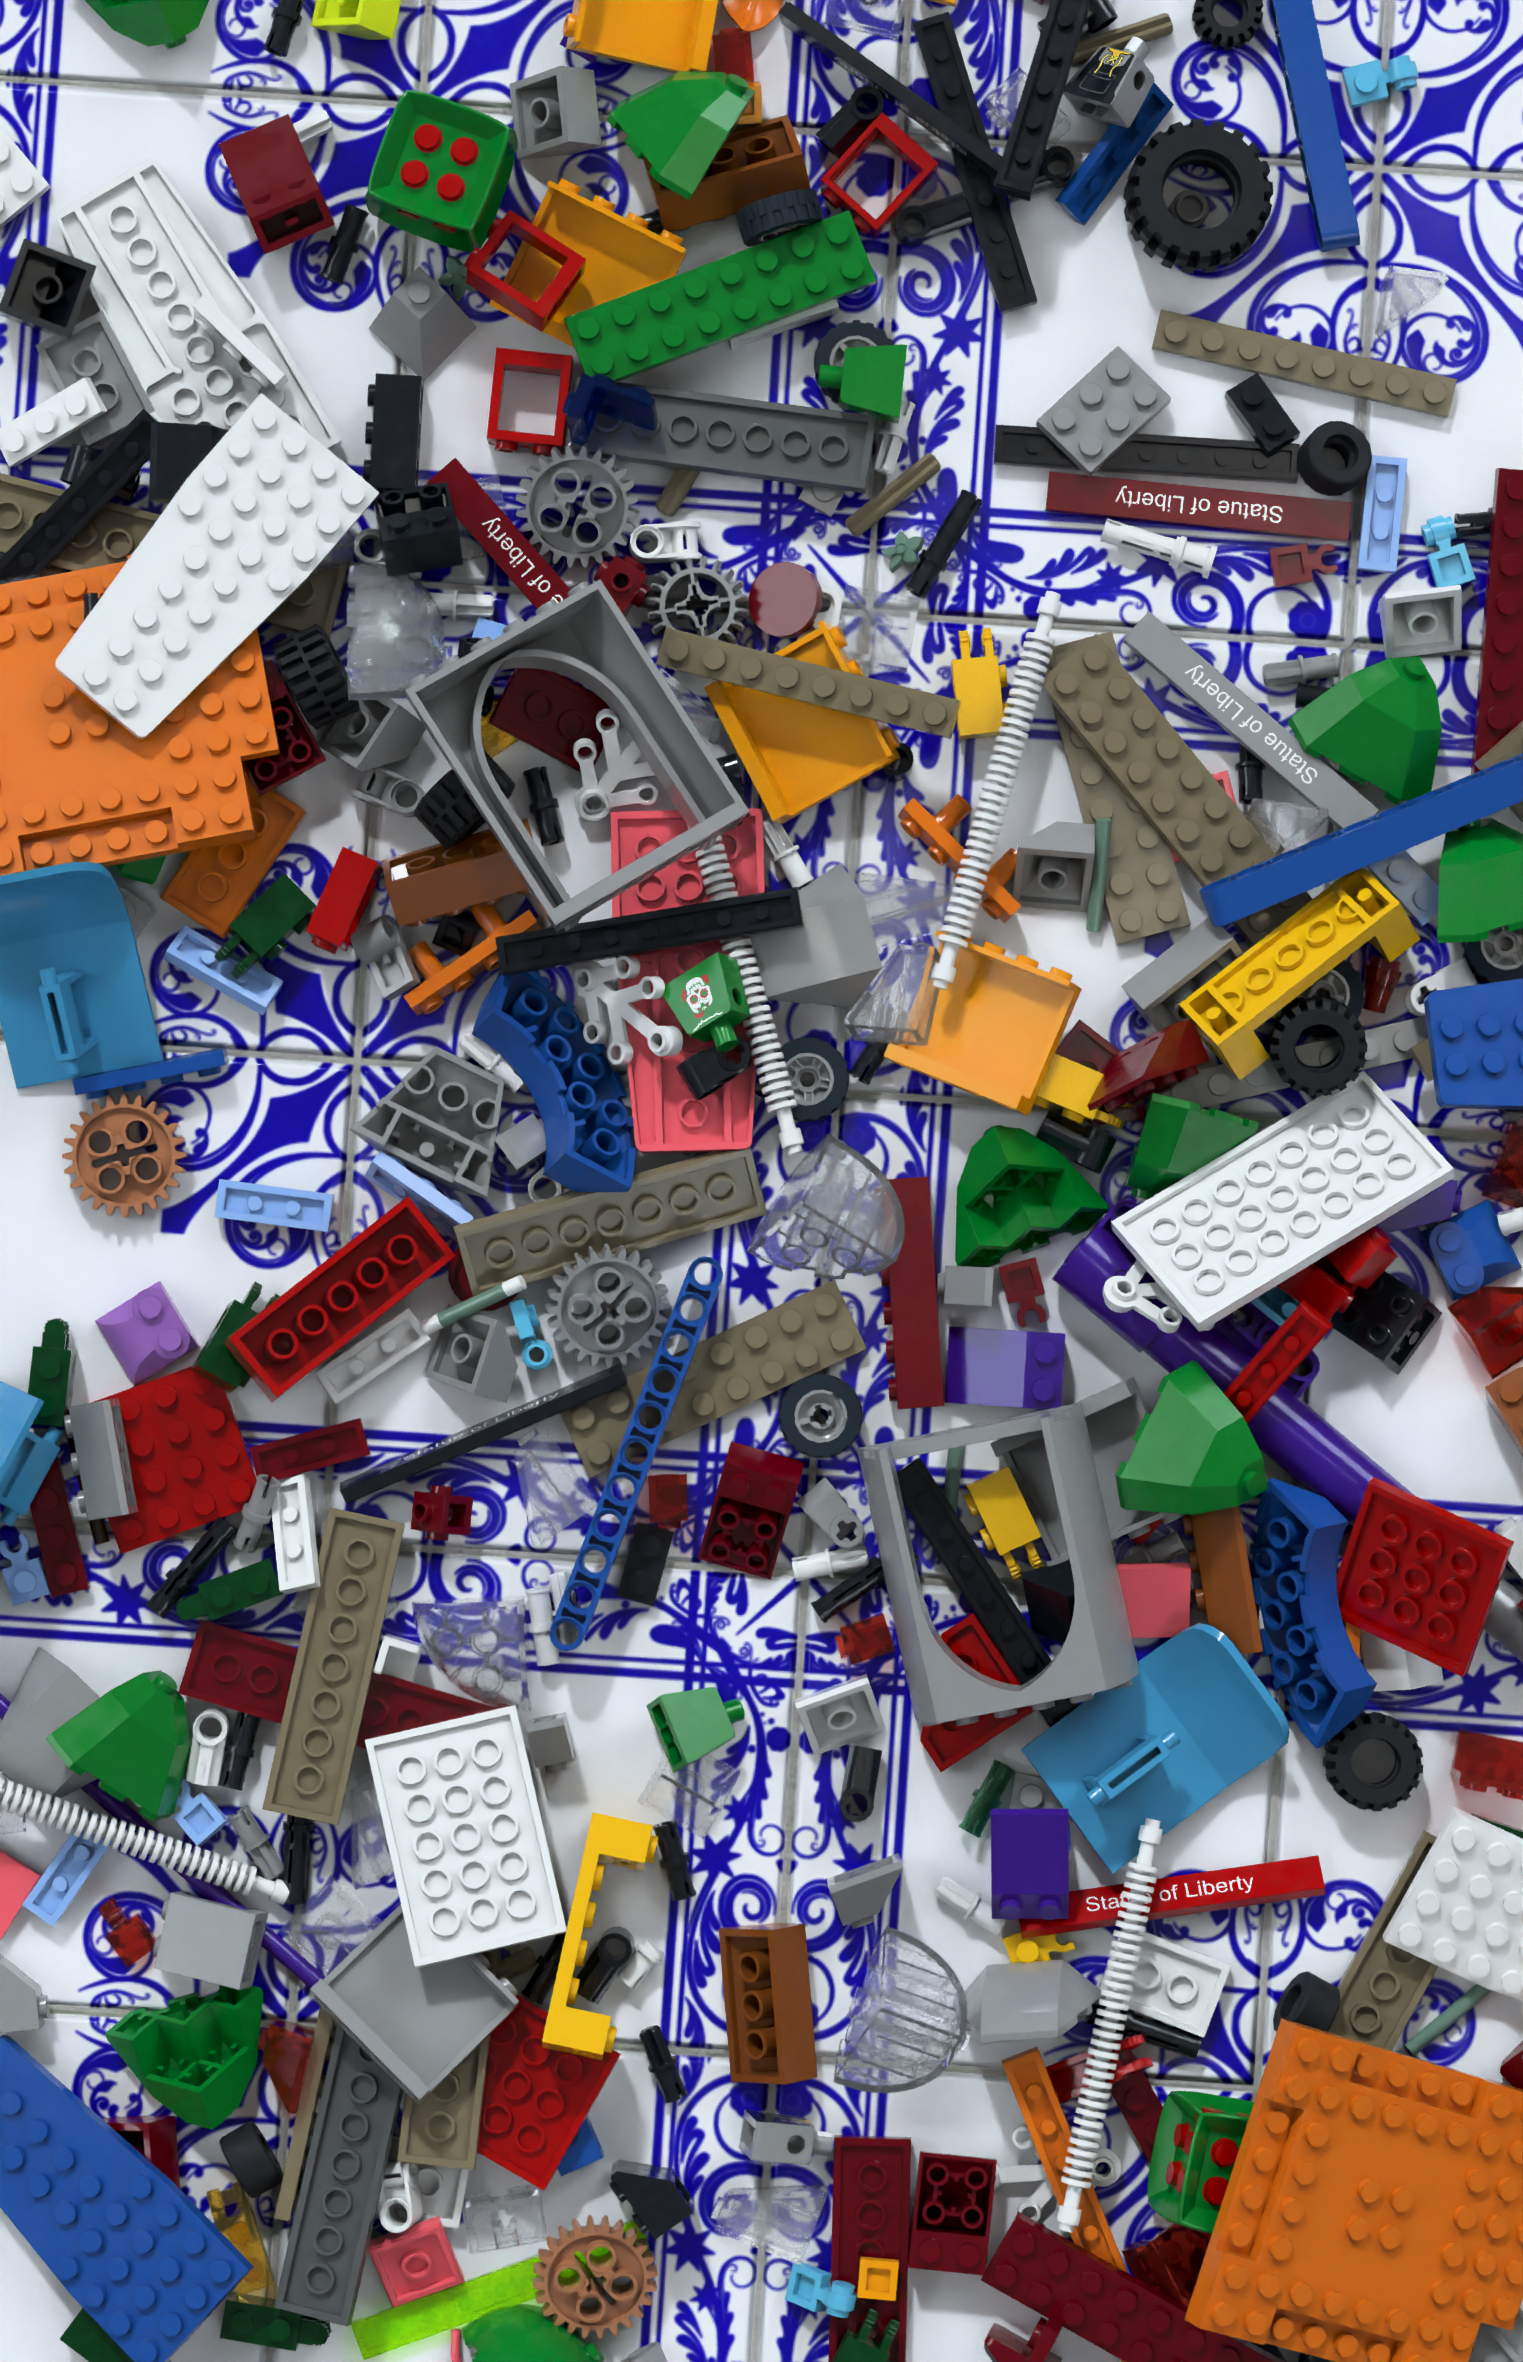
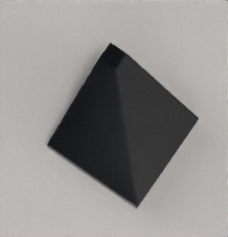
M464 911L455 916H444L443 914L432 943L462 956L471 950L480 925Z

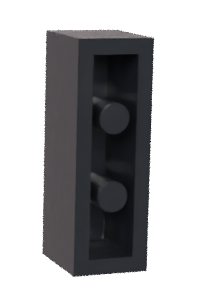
M376 373L375 384L368 385L367 404L368 407H374L373 422H366L365 444L372 445L371 460L364 459L363 479L379 493L418 487L424 390L422 376Z

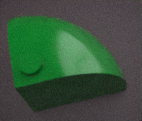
M511 2304L500 2306L481 2314L462 2327L466 2346L469 2349L474 2346L476 2349L474 2353L475 2358L472 2359L473 2362H603L605 2360L602 2352L593 2341L587 2344L576 2329L572 2334L568 2333L566 2321L560 2326L554 2325V2314L544 2316L542 2307L535 2305Z

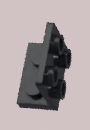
M1384 1271L1368 1289L1358 1286L1354 1292L1355 1297L1343 1314L1337 1310L1331 1317L1330 1322L1333 1324L1332 1328L1374 1355L1382 1364L1398 1375L1439 1319L1442 1312L1426 1297Z

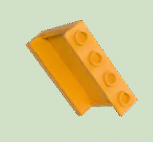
M574 0L572 14L568 13L566 15L563 26V36L568 37L566 49L670 73H677L679 71L706 72L718 0Z
M561 178L558 184L550 180L548 181L547 186L549 188L531 224L586 259L583 276L543 331L574 347L564 318L676 276L689 250L681 246L683 238L665 229L662 230L661 235H658L647 229L649 221L631 212L624 218L613 212L615 204L597 195L590 201L579 195L581 187ZM523 240L504 282L537 303L562 268V265ZM491 299L490 306L530 325Z
M823 620L818 622L820 628L774 653L864 676L855 659L850 661L843 649L848 643L837 625L832 627L831 624ZM714 681L704 687L773 822L785 823L900 758L896 750L900 746L896 734L890 726L885 728L880 721L720 681Z
M936 930L935 933L937 937H939V934L947 935L939 930ZM971 936L970 939L962 938V940L968 942L967 949L959 948L954 964V968L957 971L953 984H949L947 990L938 989L932 986L934 979L931 978L935 963L940 961L945 944L941 942L898 1046L889 1042L883 1057L897 1065L1028 1116L1082 989L1071 982L1073 975L1063 970L1051 967L1048 973L1037 968L1039 962L1024 955L1018 954L1016 960L1004 956L1006 950L995 944L985 941L983 947L971 943L973 939Z

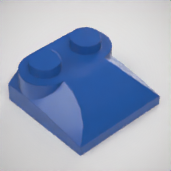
M1489 1199L1452 1216L1451 1219H1446L1419 1232L1452 1301L1471 1294L1522 1268L1507 1236H1504L1501 1232L1498 1218Z

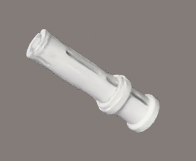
M1109 518L1106 520L1100 539L1101 542L1114 544L1128 550L1168 561V565L1172 566L1173 569L1177 570L1179 567L1202 573V578L1205 579L1209 577L1218 548L1214 545L1208 548L1188 542L1185 536H1177L1176 539L1165 537Z

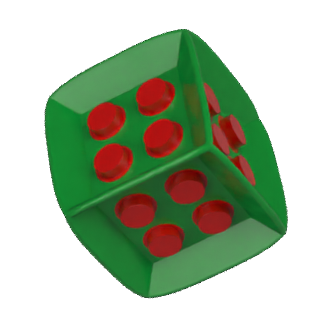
M405 90L393 111L372 167L368 191L365 195V202L369 212L398 229L440 245L464 252H472L476 247L480 249L486 240V233L495 220L511 176L515 153L518 149V139L515 130L489 115L453 101L421 91Z
M1171 2091L1160 2115L1148 2174V2203L1157 2214L1171 2223L1212 2234L1254 2102L1193 2091Z

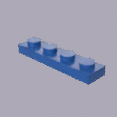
M1153 83L1131 126L1125 128L1111 124L1055 199L1075 222L1083 226L1087 223L1174 105L1155 83Z
M226 1047L167 1058L161 1062L77 1077L72 1081L75 1095L85 1093L88 1100L109 1095V1088L123 1086L124 1092L146 1088L145 1081L160 1078L163 1085L184 1080V1073L198 1071L199 1077L221 1073L220 1066L226 1065L229 1061Z

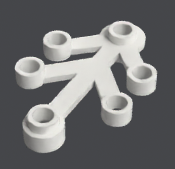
M601 710L596 715V727L602 733L608 771L599 782L597 781L593 763L597 755L595 743L588 738H582L577 740L573 746L574 758L579 762L583 787L575 795V809L582 818L589 821H598L605 818L612 807L636 803L651 805L658 798L657 785L649 779L639 781L635 789L613 791L621 780L652 776L655 773L646 760L635 762L641 755V752L633 739L620 754L617 737L619 719L613 710ZM605 717H610L614 720V723L609 727L603 726L600 722ZM581 747H589L592 752L587 756H582L578 753V750ZM643 788L653 790L652 795L648 797H643L639 793ZM592 796L600 799L597 805H589L586 801Z
M620 956L615 961V964L603 967L596 961L581 963L574 974L575 989L586 1000L589 1022L584 1026L583 1036L586 1042L590 1044H603L608 1039L609 1028L603 1021L601 1000L607 1004L613 1042L608 1047L607 1055L609 1061L613 1064H627L633 1058V1048L628 1040L625 1020L648 1039L650 1050L657 1056H675L681 1051L683 1046V1036L677 1027L657 1026L631 1004L644 999H660L665 992V984L660 977L645 976L638 985L618 991L609 986V982L619 978L634 979L639 975L640 962L634 956ZM627 963H628V965H629L628 972L626 971V964H627ZM651 984H653V992L650 989ZM620 1048H621V1050H622L621 1058H620V1056H619V1050H620Z
M1137 1259L1125 1276H1113L1105 1282L1102 1291L1104 1302L1112 1311L1125 1313L1134 1309L1156 1323L1158 1328L1165 1333H1174L1178 1330L1182 1321V1315H1185L1156 1281L1154 1283L1139 1284L1147 1270ZM1147 1299H1158L1166 1304L1167 1307L1160 1309ZM1164 1317L1170 1318L1174 1322H1169ZM1215 1323L1204 1330L1207 1331L1212 1329Z
M1016 2125L1011 2133L1013 2144L1019 2149H1027L1040 2160L1031 2135L1030 2139L1026 2142H1019L1016 2139L1018 2132L1023 2130L1029 2132L1027 2125ZM1091 2148V2151L1098 2153L1097 2159L1089 2158L1090 2161L1096 2162L1095 2168L1101 2162H1105L1110 2166L1109 2171L1105 2174H1099L1095 2169L1087 2168L1088 2171L1094 2172L1093 2178H1090L1094 2189L1096 2186L1105 2187L1115 2183L1122 2170L1118 2155L1108 2148ZM997 2162L994 2191L1002 2183L1044 2180L1029 2199L1019 2203L1017 2213H1022L1025 2207L1032 2206L1036 2209V2213L1030 2218L1038 2222L1041 2217V2209L1054 2195L1042 2164L1001 2167ZM1056 2202V2205H1055V2209H1056V2213H1057V2214H1058V2210H1059L1058 2202Z

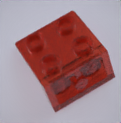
M1459 1729L1450 1774L1459 1780L1458 1785L1464 1786L1463 1788L1486 1793L1487 1787L1490 1786L1497 1788L1496 1792L1501 1793L1502 1796L1523 1800V1742Z
M1173 2223L1153 2239L1130 2244L1122 2250V2253L1137 2279L1189 2307L1212 2234Z

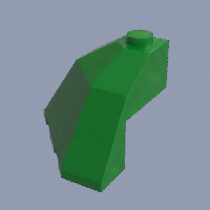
M85 0L114 31L148 47L164 44L166 49L177 47L187 41L185 36L199 27L209 0Z
M679 71L619 102L610 112L607 120L613 128L620 129L627 134L624 142L638 159L644 160L646 157L652 166L649 173L655 181L685 199L690 200L718 151L738 124L755 91L748 88L749 85L744 79L734 74Z
M1419 656L1388 658L1352 673L1288 720V724L1304 752L1317 759L1321 754L1340 765L1338 768L1339 772L1363 786L1366 781L1384 790L1385 799L1396 805L1432 790L1442 726L1436 684Z
M1493 818L1478 819L1445 834L1439 867L1438 943L1477 942L1489 938V930L1505 926V931L1511 932L1523 928L1522 833Z
M1152 1093L1149 1097L1140 1140L1134 1142L1124 1187L1132 1188L1131 1196L1148 1200L1155 1196V1194L1160 1193L1248 1140L1258 1130L1259 1122L1236 1117L1233 1114L1217 1109H1202L1200 1104Z
M1002 1125L993 1126L987 1129L983 1137L971 1147L957 1186L955 1261L957 1266H994L1001 1263L1000 1259L1011 1251L1020 1248L1022 1254H1026L1050 1245L1049 1237L1069 1232L1074 1236L1087 1231L1109 1210L1108 1204L1057 1149L1022 1128L1004 1127Z
M1194 1360L1163 1377L1157 1389L1161 1396L1152 1414L1145 1413L1133 1438L1137 1444L1128 1462L1122 1461L1115 1474L1120 1507L1125 1510L1196 1515L1240 1506L1268 1489L1263 1455L1244 1417L1199 1363Z
M161 1670L145 1672L108 1691L46 1738L69 1769L80 1776L85 1771L100 1780L98 1782L99 1788L121 1802L128 1797L139 1808V1813L149 1820L169 1818L174 1813L192 1742L184 1699L176 1690V1682L168 1674Z
M219 1985V1990L216 1993L201 1998L198 1997L197 1992L168 2000L169 2007L147 2012L146 2007L130 2011L107 2031L105 2036L152 2097L186 2123L213 2130L221 2125L225 2118L238 2108L256 2068L263 1991L262 1988L253 1985L251 1988L241 1990Z

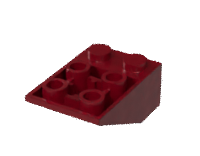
M289 114L219 143L223 157L264 254L335 225L333 215Z
M272 659L264 663L280 754L243 761L245 772L259 797L327 761Z
M1192 1019L1169 1025L1115 1054L1087 1105L1089 1111L1105 1106L1107 1112L1127 1103L1130 1105L1143 1100L1152 1093L1162 1094L1170 1090L1171 1084L1176 1081L1181 1083L1198 1075L1197 1067L1210 1061Z
M731 1441L697 1559L771 1580L804 1462Z
M920 2151L908 2248L909 2268L985 2276L997 2159Z

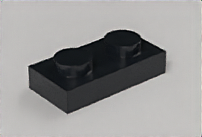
M1258 373L1226 391V401L1266 457L1299 438V430Z
M637 1522L617 1596L654 1606L673 1538V1531Z

